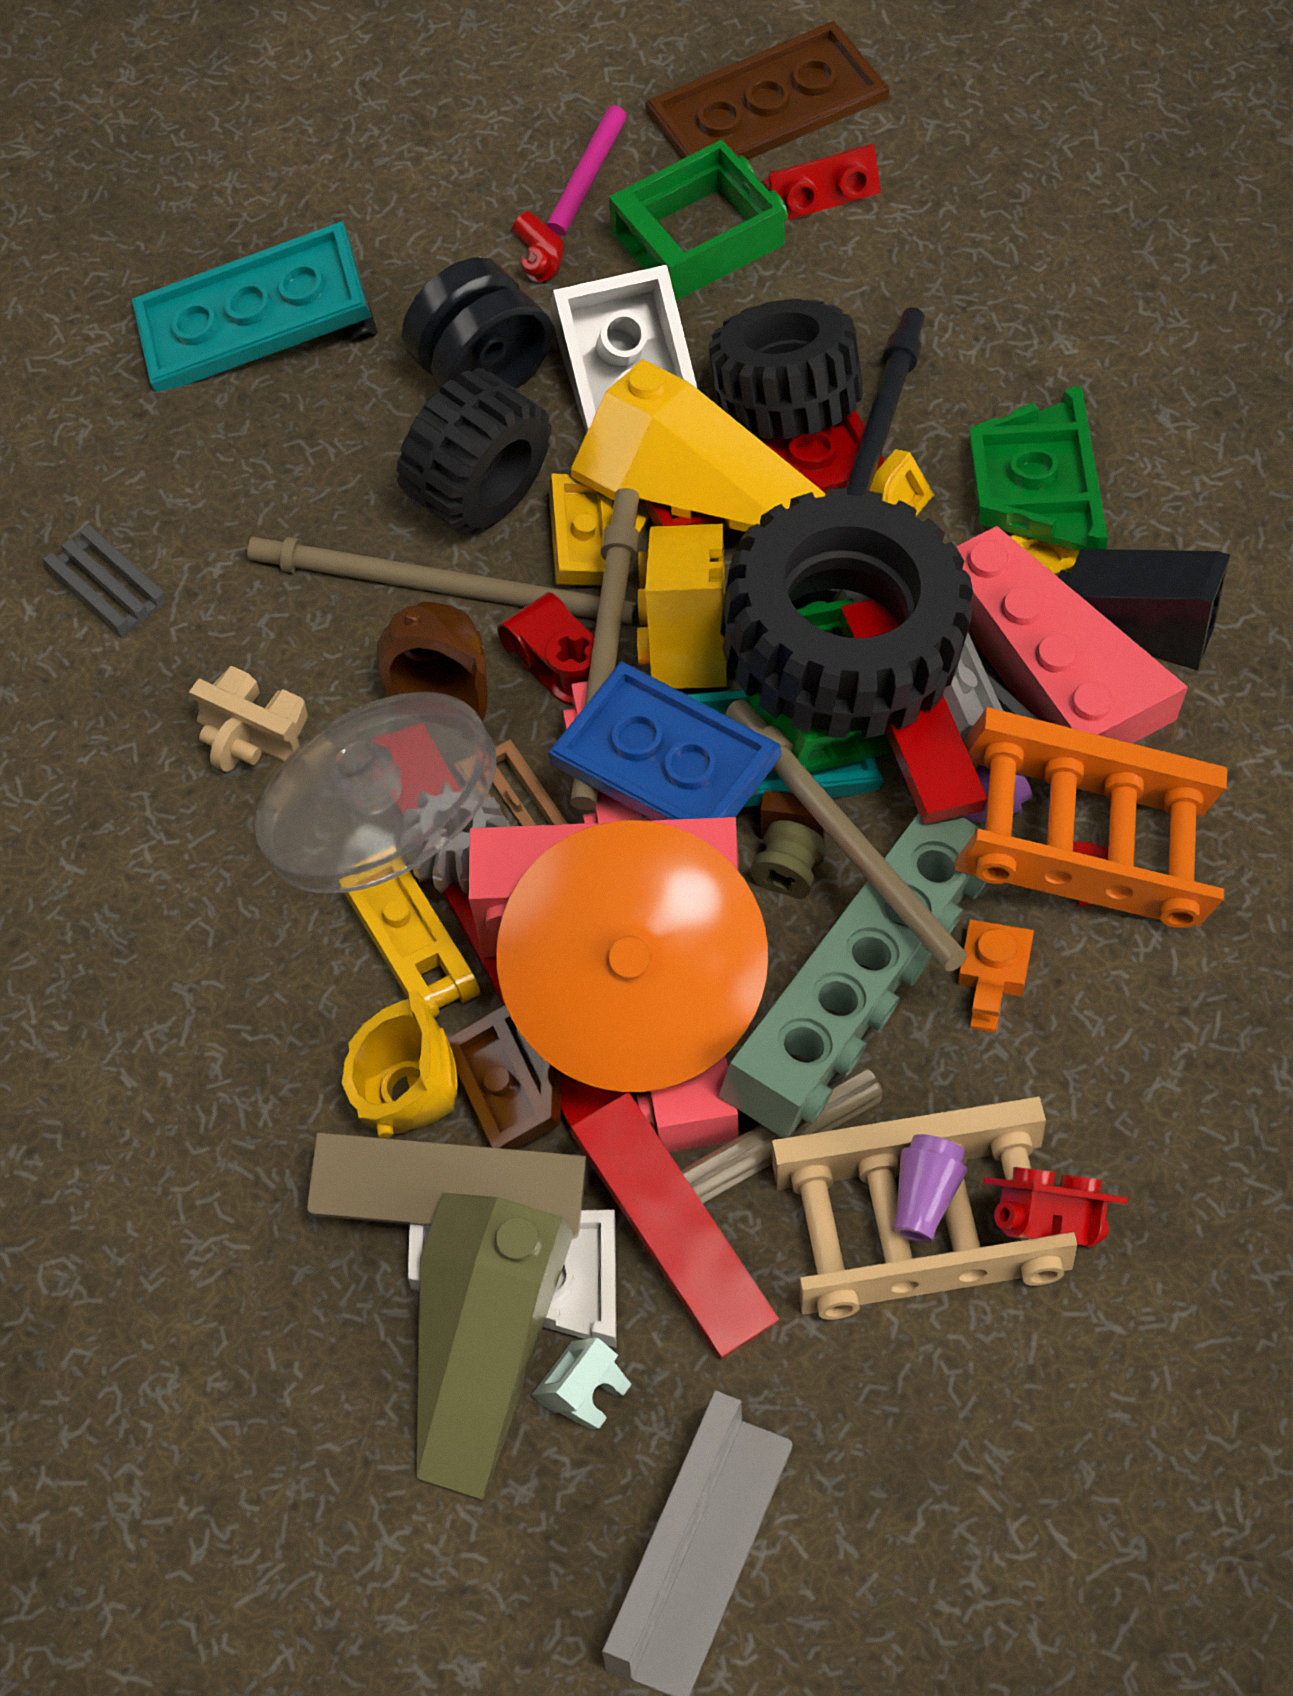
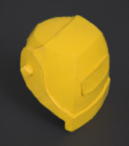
M408 991L409 999L386 1007L360 1027L348 1043L349 1053L344 1061L342 1085L350 1103L357 1110L360 1121L377 1130L378 1137L386 1139L390 1138L393 1134L405 1133L409 1130L428 1126L454 1111L458 1082L453 1052L444 1029L439 1027L431 1014L426 1000L417 991ZM406 1076L410 1088L394 1101L392 1099V1089L398 1080Z

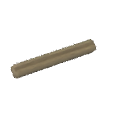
M859 1068L850 1073L846 1078L843 1077L829 1085L828 1087L833 1090V1093L817 1120L811 1125L802 1119L790 1137L831 1131L880 1103L882 1088L874 1074L868 1068ZM760 1124L681 1169V1172L701 1202L705 1203L771 1165L772 1140L783 1138Z

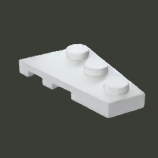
M582 1210L579 1235L571 1241L543 1327L583 1339L598 1337L607 1346L616 1348L615 1210ZM410 1224L408 1280L411 1289L419 1291L420 1256L431 1226Z

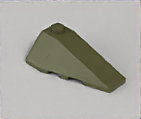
M442 1192L420 1256L416 1479L484 1501L574 1235L564 1217L499 1197Z

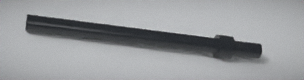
M909 307L905 309L897 332L888 338L883 353V362L886 366L846 485L847 495L863 496L864 490L870 491L907 373L916 367L921 352L919 336L925 315L918 308Z

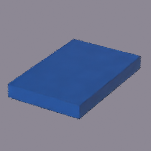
M621 661L548 754L550 764L646 817L652 820L736 817L781 758V745Z

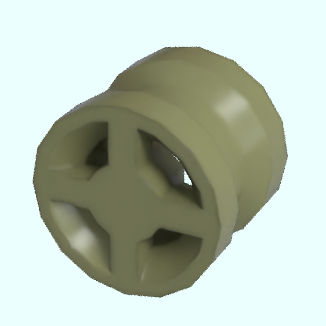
M784 820L772 822L763 837L766 849L754 858L750 868V875L762 888L797 899L805 898L810 893L814 884L812 869L823 862L827 852V844L818 833L803 824Z

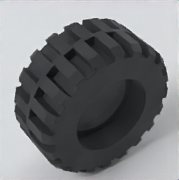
M847 488L828 489L824 497L818 498L814 497L813 492L791 498L788 509L780 504L761 515L760 525L755 524L748 528L740 539L738 552L733 554L729 568L720 634L724 637L722 650L727 665L733 670L737 669L735 680L747 695L751 697L758 693L761 696L759 707L775 718H778L781 713L791 718V726L808 733L811 727L828 730L827 737L847 739L848 732L861 731L862 738L883 735L886 725L890 724V722L893 723L896 729H901L917 721L920 709L923 712L930 711L942 699L945 687L950 686L953 681L973 607L970 604L973 595L971 577L965 570H962L965 561L957 547L952 542L943 543L945 532L930 518L923 522L915 517L917 510L898 500L896 505L882 501L881 493L864 490L863 496L847 495ZM841 589L853 591L874 599L883 605L896 619L899 627L885 634L869 638L842 637L828 633L811 624L796 610L792 602L801 596L819 590Z

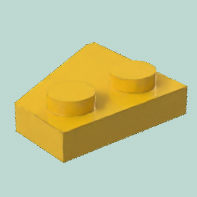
M551 473L548 490L556 584L602 586L606 560L601 556V546L604 529L611 525L614 500L571 478V474ZM642 499L638 504L635 529L639 532L640 537L651 518L646 509V500Z

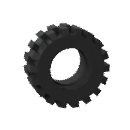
M801 299L765 302L762 305L744 309L739 315L729 317L723 322V326L717 328L712 334V341L709 342V354L717 404L753 435H759V438L772 439L784 437V439L797 438L799 435H811L821 432L822 428L832 427L841 422L843 416L851 415L857 408L856 403L862 399L863 383L856 328L849 314H843L842 309L835 305H824L823 301L818 300L806 301Z
M475 369L473 372L467 370L460 373L453 381L450 379L441 386L434 396H431L411 424L410 430L400 449L402 453L397 461L398 485L406 496L458 533L463 535L481 533L488 526L492 527L507 515L521 501L535 481L550 445L548 443L551 436V424L548 423L550 417L547 411L542 409L540 405L491 372H487L484 369Z

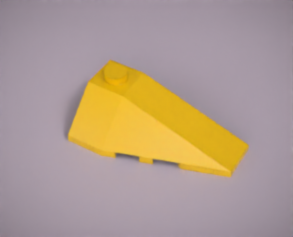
M644 359L639 361L605 391L571 467V478L612 500L615 499L617 490L630 488L639 494V502L642 499L671 506V515L691 519L693 512H699L725 518L729 528L746 532L749 527L755 524L760 525L761 515L773 507L782 504L788 509L791 498L813 492L815 498L825 496L821 489L691 383Z

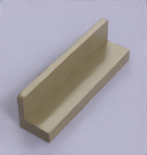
M317 1133L307 1209L313 1216L431 1226L442 1192L491 1196L564 1217L574 1234L572 1239H575L580 1231L583 1194H588L591 1167L587 1157L581 1155Z

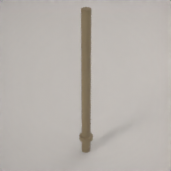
M252 536L248 544V560L280 565L281 571L294 574L296 568L524 608L547 592H550L561 599L573 616L597 620L600 596L305 546L302 545L300 538L286 537L284 542ZM625 600L621 624L632 626L637 610V602Z

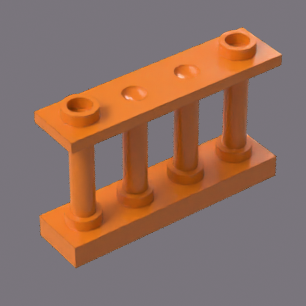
M990 707L985 708L964 738V744L972 763L986 766L990 770L986 830L979 828L976 830L956 857L955 871L976 875L980 880L991 884L1009 883L1158 919L1163 924L1173 928L1201 926L1224 901V888L1195 882L1194 876L1196 816H1204L1226 791L1227 767ZM1016 774L1044 780L1050 784L1047 845L1012 837ZM1076 789L1104 795L1111 800L1108 860L1073 852ZM1136 804L1164 810L1170 814L1168 875L1134 867Z

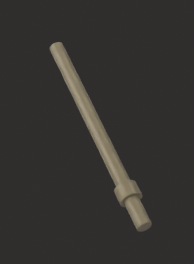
M621 488L616 491L611 525L607 526L603 532L601 556L606 561L584 707L616 666L629 566L637 558L640 534L635 529L639 494L630 488ZM574 777L571 805L580 810L595 808L598 790Z
M738 699L731 703L727 708L726 716L781 745V758L771 771H774L941 966L948 972L959 968L965 962L967 953L791 752L793 746L791 741L777 726H768L745 699Z

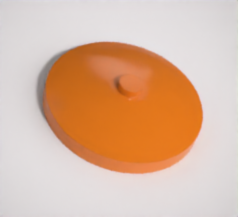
M621 820L591 826L567 836L545 851L527 869L509 897L502 915L496 948L497 973L503 1000L511 1019L531 1048L546 1062L567 1076L593 1087L619 1092H646L678 1085L698 1076L721 1060L737 1044L754 1018L763 995L768 969V941L762 913L752 890L736 867L721 852L699 837L673 826L642 820Z

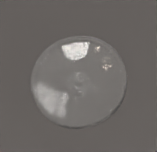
M412 692L385 697L355 708L311 735L288 756L272 776L263 792L256 812L255 835L257 843L279 877L288 884L305 891L316 893L351 892L394 879L422 864L443 849L467 826L480 809L489 793L496 770L497 757L493 740L476 711L462 700L450 695L433 692Z

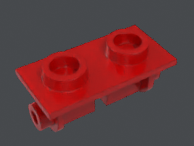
M873 143L779 171H771L768 174V179L761 180V183L768 191L774 190L782 198L787 209V220L881 193L876 150Z
M1014 1167L1012 1180L984 1177L983 1184L1002 1186L1001 1202L995 1209L994 1219L997 1226L1009 1237L1037 1239L1074 1232L1078 1246L1094 1247L1103 1241L1109 1232V1224L1106 1219L1108 1202L1128 1204V1197L1102 1194V1180L1061 1174L1060 1186L1057 1187L1054 1186L1055 1172Z

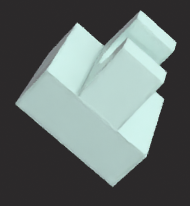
M596 1337L571 1341L531 1396L554 1413H561L587 1428L599 1429L607 1417L593 1403L592 1395L595 1388L599 1385L614 1396H623L631 1386V1383L614 1362L618 1355Z

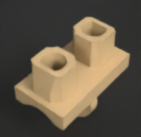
M230 666L213 684L198 679L189 691L190 698L199 704L197 722L204 725L199 739L212 746L210 753V763L212 766L225 772L232 770L239 760L255 765L260 759L261 752L291 766L301 752L297 736L300 734L308 718L305 701L301 697L283 689L275 693L265 708L256 705L253 702L260 693L257 681L249 673Z

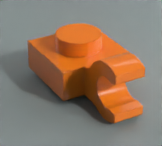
M970 919L964 947L967 958L960 967L958 981L959 986L976 988L970 1029L996 1033L1003 993L1023 996L1034 930Z

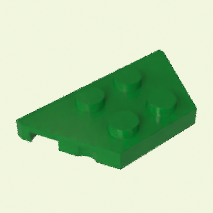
M1073 386L1065 389L1063 402L1039 411V408L1034 403H1030L1013 410L1006 417L993 418L969 428V449L979 525L991 528L998 526L1002 531L1080 551V549H1107L1108 536L1082 386Z

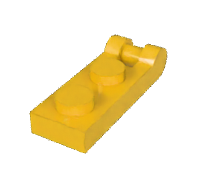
M396 848L339 876L344 894L407 999H409L408 991H417L426 1000L432 1016L437 1018L440 1016V1008L458 999L464 1004L481 995L472 971ZM440 965L446 977L427 986L421 975Z

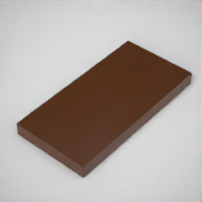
M832 21L645 102L646 112L682 159L722 139L737 156H744L749 160L889 99V87L836 22Z

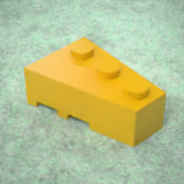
M723 524L650 527L648 551L638 552L640 588H645L638 589L639 626H648L637 628L639 665H650L651 677L674 689L727 687V662L722 650L724 637L720 634L725 598Z

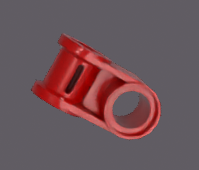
M547 592L499 624L497 632L504 649L509 654L515 651L526 663L522 666L524 670H529L559 701L574 706L572 684L588 681L595 635L571 614L560 598L553 593Z

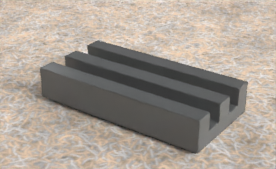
M87 525L80 530L82 538L75 543L71 538L61 544L63 553L56 556L51 552L43 558V562L48 572L121 638L167 603L166 597L157 585L95 529ZM89 549L93 550L148 601L142 604L88 555L86 551ZM74 561L128 610L130 614L125 618L121 616L74 573L68 565Z

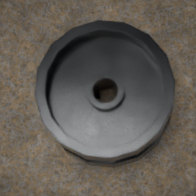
M472 257L454 263L434 276L415 296L404 317L401 338L406 352L423 370L434 377L435 383L440 388L450 379L453 381L460 373L467 370L473 372L475 369H484L517 389L524 385L539 369L549 351L553 329L550 317L531 297L520 290L518 283L491 258Z

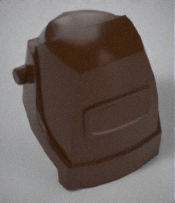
M421 602L416 606H408L394 614L377 642L376 656L385 695L403 710L428 722L463 730L465 740H474L484 721L488 697L484 647L480 632L476 630L474 623L465 611L450 605ZM436 670H439L437 675H432Z

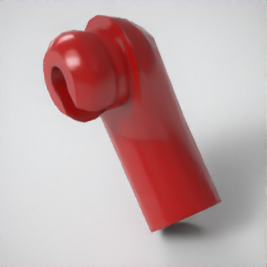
M530 211L524 212L516 218L512 227V232L529 247L527 259L523 256L521 257V267L530 280L534 282L549 281L560 270L565 249L564 242L561 237Z

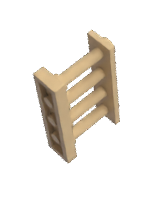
M1040 1096L772 1140V1167L777 1190L793 1188L795 1193L802 1196L818 1274L800 1277V1306L802 1315L818 1312L819 1316L823 1319H842L855 1314L860 1309L859 1305L1019 1278H1023L1024 1283L1027 1285L1040 1286L1055 1282L1064 1275V1271L1072 1270L1077 1249L1074 1232L1037 1239L1020 1237L1021 1241L980 1247L964 1179L944 1213L953 1252L913 1259L909 1240L892 1230L897 1212L898 1190L895 1178L900 1173L901 1150L910 1148L914 1135H932L956 1143L966 1151L963 1161L964 1165L967 1159L993 1155L996 1161L1002 1162L1006 1180H1012L1014 1167L1031 1169L1028 1156L1033 1152V1148L1042 1147L1046 1119ZM860 1177V1180L869 1186L885 1263L845 1270L828 1189L833 1185V1181Z

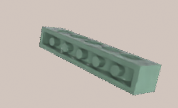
M918 813L884 859L951 934L964 909L958 906L964 895L966 894L975 900L987 883L980 880L976 875L954 870L956 857L976 830L982 828L962 816L924 825ZM869 881L865 883L729 1064L719 1098L782 1138H789L802 1119L811 1125L817 1120L833 1093V1090L827 1084L836 1072L845 1078L850 1074L866 1048L867 1043L861 1040L864 1033L870 1026L877 1031L884 1027L900 1000V997L894 994L902 981L912 987L932 956ZM860 965L867 966V967L871 968L872 970H867V969L861 967ZM825 1009L833 1010L841 1016L830 1014ZM790 1055L801 1056L808 1062L797 1061Z

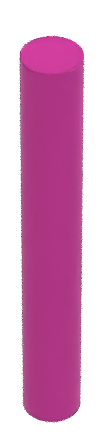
M611 105L607 108L546 223L557 235L565 237L627 119L626 112L619 106Z

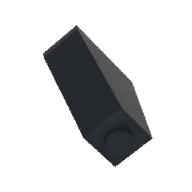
M1080 549L1072 571L1062 569L1058 578L1152 657L1198 671L1216 625L1230 554L1220 551Z

